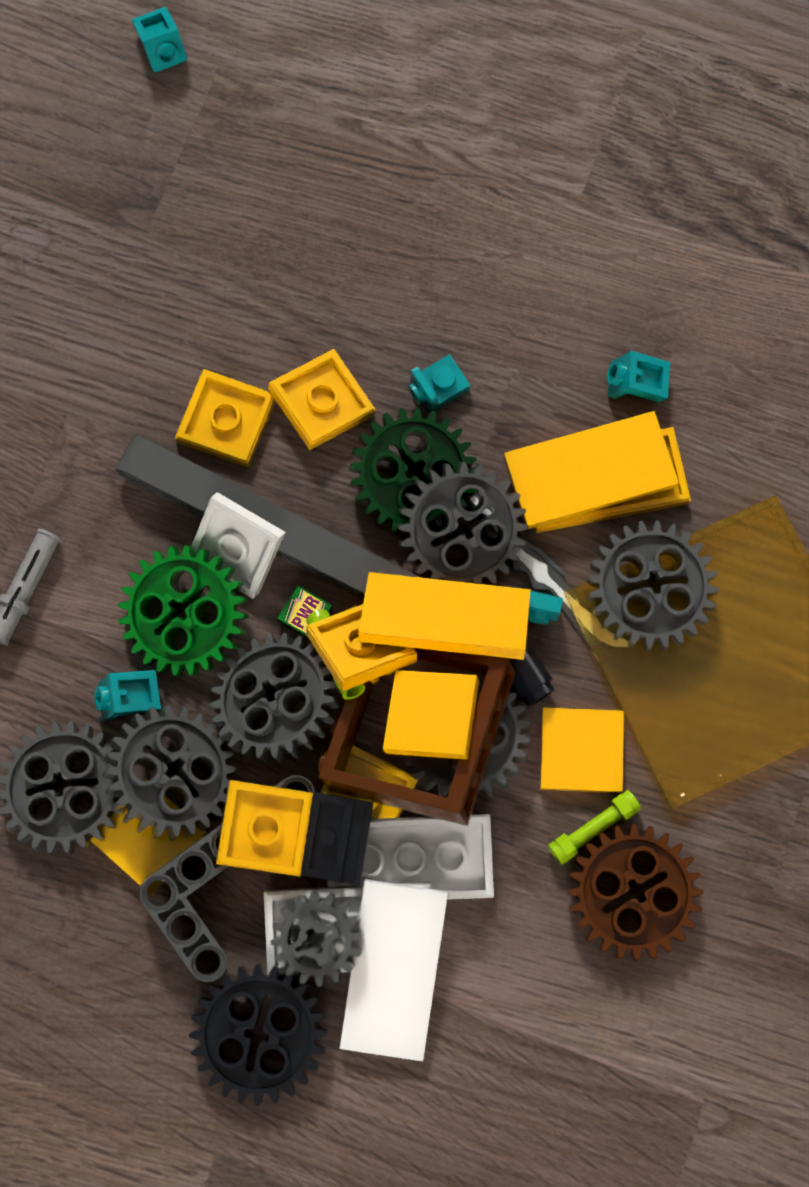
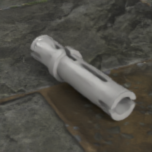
M38 528L37 534L21 562L7 593L0 596V644L8 646L21 616L27 615L30 609L27 604L43 576L57 545L61 541L57 535L47 530Z

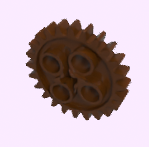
M632 824L629 827L628 836H624L619 826L614 827L613 840H610L603 832L597 836L600 848L587 843L584 848L590 856L589 859L577 856L574 860L582 868V871L571 872L568 875L571 880L578 883V887L567 890L566 895L577 897L579 902L570 907L569 912H581L583 918L575 925L576 928L589 926L591 931L586 941L590 942L600 937L602 939L600 952L602 953L606 952L612 945L616 946V959H622L627 949L630 950L633 961L640 960L642 949H645L650 959L657 958V945L666 953L672 952L673 949L669 939L673 938L678 942H684L686 938L680 928L692 929L696 926L693 920L688 917V914L702 911L700 906L692 903V897L702 895L703 890L693 888L691 882L698 879L701 875L697 872L688 873L686 869L693 862V857L681 860L678 854L682 850L683 844L679 843L669 848L667 846L669 840L667 832L658 840L653 839L654 830L652 826L645 830L643 836H639L636 824ZM643 853L647 855L651 861L649 874L640 875L633 870L631 859L634 854ZM660 872L666 874L665 880L639 895L641 903L637 899H631L609 913L603 912L604 905L630 890L628 882L635 887ZM599 874H609L615 879L616 891L612 896H604L597 890L596 879ZM658 889L668 891L673 898V905L668 912H662L654 905L653 895ZM622 910L632 911L638 919V926L633 933H626L618 926L617 917Z

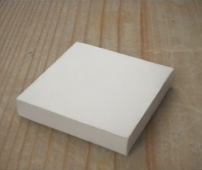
M217 492L210 498L192 546L194 547L195 557L201 548L209 550L208 562L215 556L222 557L223 563L220 570L226 567L234 568L235 572L229 579L230 582H243L244 585L238 591L254 599L260 593L286 532Z

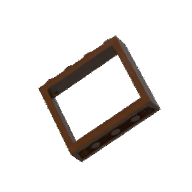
M414 648L417 652V659L486 674L475 709L468 760L459 759L448 796L443 797L344 772L374 685L370 681L364 683L365 691L359 697L351 700L345 699L341 714L335 716V722L331 727L332 740L328 752H323L319 760V779L332 792L468 826L515 677V671L509 658Z

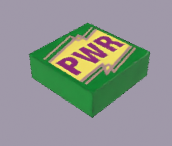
M298 585L277 620L309 640L306 635L307 617L312 612L320 609H325L330 614L333 607L328 602Z

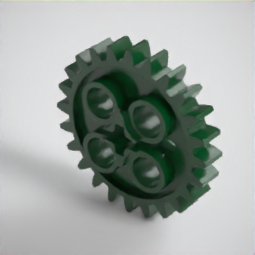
M416 407L412 417L408 418L405 410L400 408L396 421L388 413H385L382 417L383 428L374 421L369 425L373 437L363 433L360 435L359 441L366 448H354L352 451V455L361 460L349 466L350 471L359 474V477L350 482V487L362 488V492L356 496L355 501H368L369 505L364 511V515L366 516L376 511L379 514L376 521L377 526L383 524L386 519L391 521L390 533H394L397 530L398 524L408 522V517L399 512V508H407L403 504L401 496L407 490H412L419 494L420 491L415 484L416 480L420 479L422 482L429 484L428 471L435 465L443 466V464L447 463L451 466L453 472L457 473L459 462H466L467 467L477 461L476 457H465L464 452L471 446V443L464 442L459 444L457 441L462 433V429L460 428L450 433L447 430L450 423L449 418H446L440 425L435 423L436 411H432L427 419H422L420 408ZM408 436L419 437L424 443V451L417 454L410 452L405 446V438ZM390 445H394L398 449L403 460L389 450ZM379 461L390 462L395 468V477L391 479L381 478L376 472V463ZM417 465L421 469L418 478L414 476L409 479L405 475L408 467L413 468ZM473 488L467 489L462 495L471 496L475 490ZM461 498V506L465 510L468 504L463 498ZM433 509L427 514L426 525L428 529L429 523H432L436 529L443 526L442 517L444 513L441 509Z

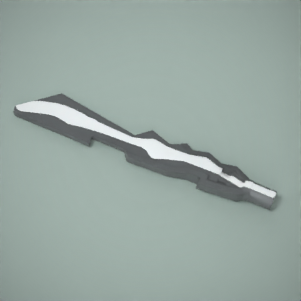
M475 494L467 502L470 510L477 506L479 502L478 494ZM488 507L477 517L479 519L492 514L493 509ZM494 523L485 525L483 527L484 535L495 541L498 537L497 527ZM518 531L516 537L525 541L526 544L525 546L513 547L512 551L520 559L515 561L507 558L512 561V568L527 574L533 590H547L553 596L563 598L562 610L588 647L628 648L629 637L624 633L621 638L614 640V634L617 629L614 625L602 629L601 626L607 617L605 614L595 616L592 614L598 605L594 601L587 600V596L582 601L563 581L565 572L540 548L527 542L521 536L523 531Z

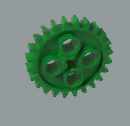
M185 545L182 555H180L177 547L169 546L168 558L162 552L154 551V564L146 560H140L139 563L144 572L142 574L133 572L128 574L135 582L134 587L121 588L125 594L130 596L129 601L118 603V607L128 610V616L119 619L118 623L130 625L131 630L124 634L123 639H136L137 643L131 650L133 654H140L146 651L143 664L151 665L158 660L157 672H166L171 665L173 676H182L186 666L189 675H198L199 663L205 670L211 671L213 670L212 657L220 662H225L227 657L223 648H238L237 644L231 639L233 634L245 635L246 631L237 626V621L247 619L249 615L238 611V606L248 602V598L236 596L235 593L244 584L241 581L230 582L229 579L235 572L234 568L226 567L220 570L223 563L222 557L215 556L208 562L209 550L201 548L195 557L193 546ZM189 572L193 577V585L188 592L183 593L179 588V579L182 574ZM209 586L210 592L205 597L196 600L204 591V588ZM159 598L163 604V610L161 615L154 619L149 613V606L152 600ZM213 602L218 608V617L213 623L208 624L204 619L203 611L207 604ZM180 603L190 604L185 609L188 615L187 618L177 617L182 611L179 607ZM169 622V624L162 631V634L158 635L156 633L157 629L162 624H166ZM183 628L188 635V641L186 646L179 650L176 648L173 638L176 631Z

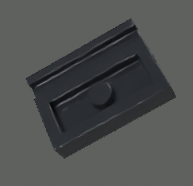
M314 792L300 876L360 885L374 802Z

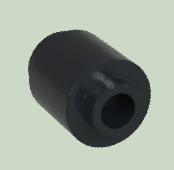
M532 647L525 649L524 660L509 658L515 671L511 689L513 692H516L519 701L524 700L526 705L531 707L555 691L551 684L553 678Z

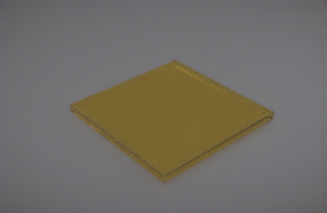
M777 495L690 535L688 544L691 547L697 543H703L701 550L697 553L700 558L712 556L713 559L705 566L706 571H716L718 575L709 581L708 585L719 588V592L714 596L707 597V599L716 604V607L712 611H702L709 621L704 626L694 623L698 633L693 638L682 632L684 643L680 646H677L669 638V646L665 651L660 649L657 641H654L649 651H645L643 640L639 639L630 648L628 647L629 636L625 633L618 640L613 639L617 629L614 625L606 629L601 628L607 618L605 614L593 616V610L600 603L599 601L587 600V596L590 592L596 590L597 587L585 582L564 592V596L620 710L624 711V718L670 810L809 745V555ZM659 556V564L664 570L671 572L677 570V563L671 556ZM629 562L619 567L620 572L625 577H638L637 567L633 563ZM682 577L662 584H653L651 578H649L642 587H621L617 589V592L619 594H627L634 590L650 587L655 594L664 584H686L687 580ZM676 593L667 595V603L673 610H684L685 602L680 595ZM630 600L627 602L628 612L632 616L644 617L646 615L645 606L640 601Z

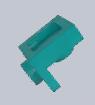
M166 6L131 19L146 51L153 72H159L187 60L178 28Z
M634 351L611 361L606 375L607 382L609 383L608 397L617 399L625 394H630L659 403L668 399L670 362Z
M450 354L422 371L419 367L410 371L411 384L408 385V389L419 406L425 404L430 413L440 409L470 390V383Z
M530 591L528 621L542 625L549 624V621L557 622L563 598Z
M156 670L109 673L99 681L98 686L95 688L94 701L96 709L101 711L103 722L112 721L117 716L136 715L137 713L146 714L152 707L157 712L160 711L161 703Z

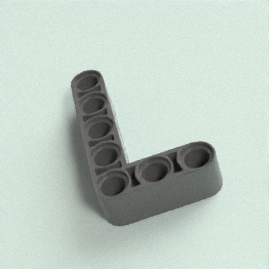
M300 775L289 776L272 786L285 788L289 783H297L303 788L304 792H315L312 783L306 777ZM222 823L147 876L139 888V898L147 912L193 976L203 982H213L224 974L227 967V957L186 897L228 867L216 864L218 853L216 839L221 833ZM189 856L199 857L204 864L203 874L195 880L186 879L181 872V865ZM155 881H164L170 889L168 900L161 905L151 904L146 897L148 886ZM180 915L189 916L194 923L192 934L185 939L175 938L171 933L172 921ZM204 950H212L218 957L216 968L209 973L199 972L195 966L197 955Z

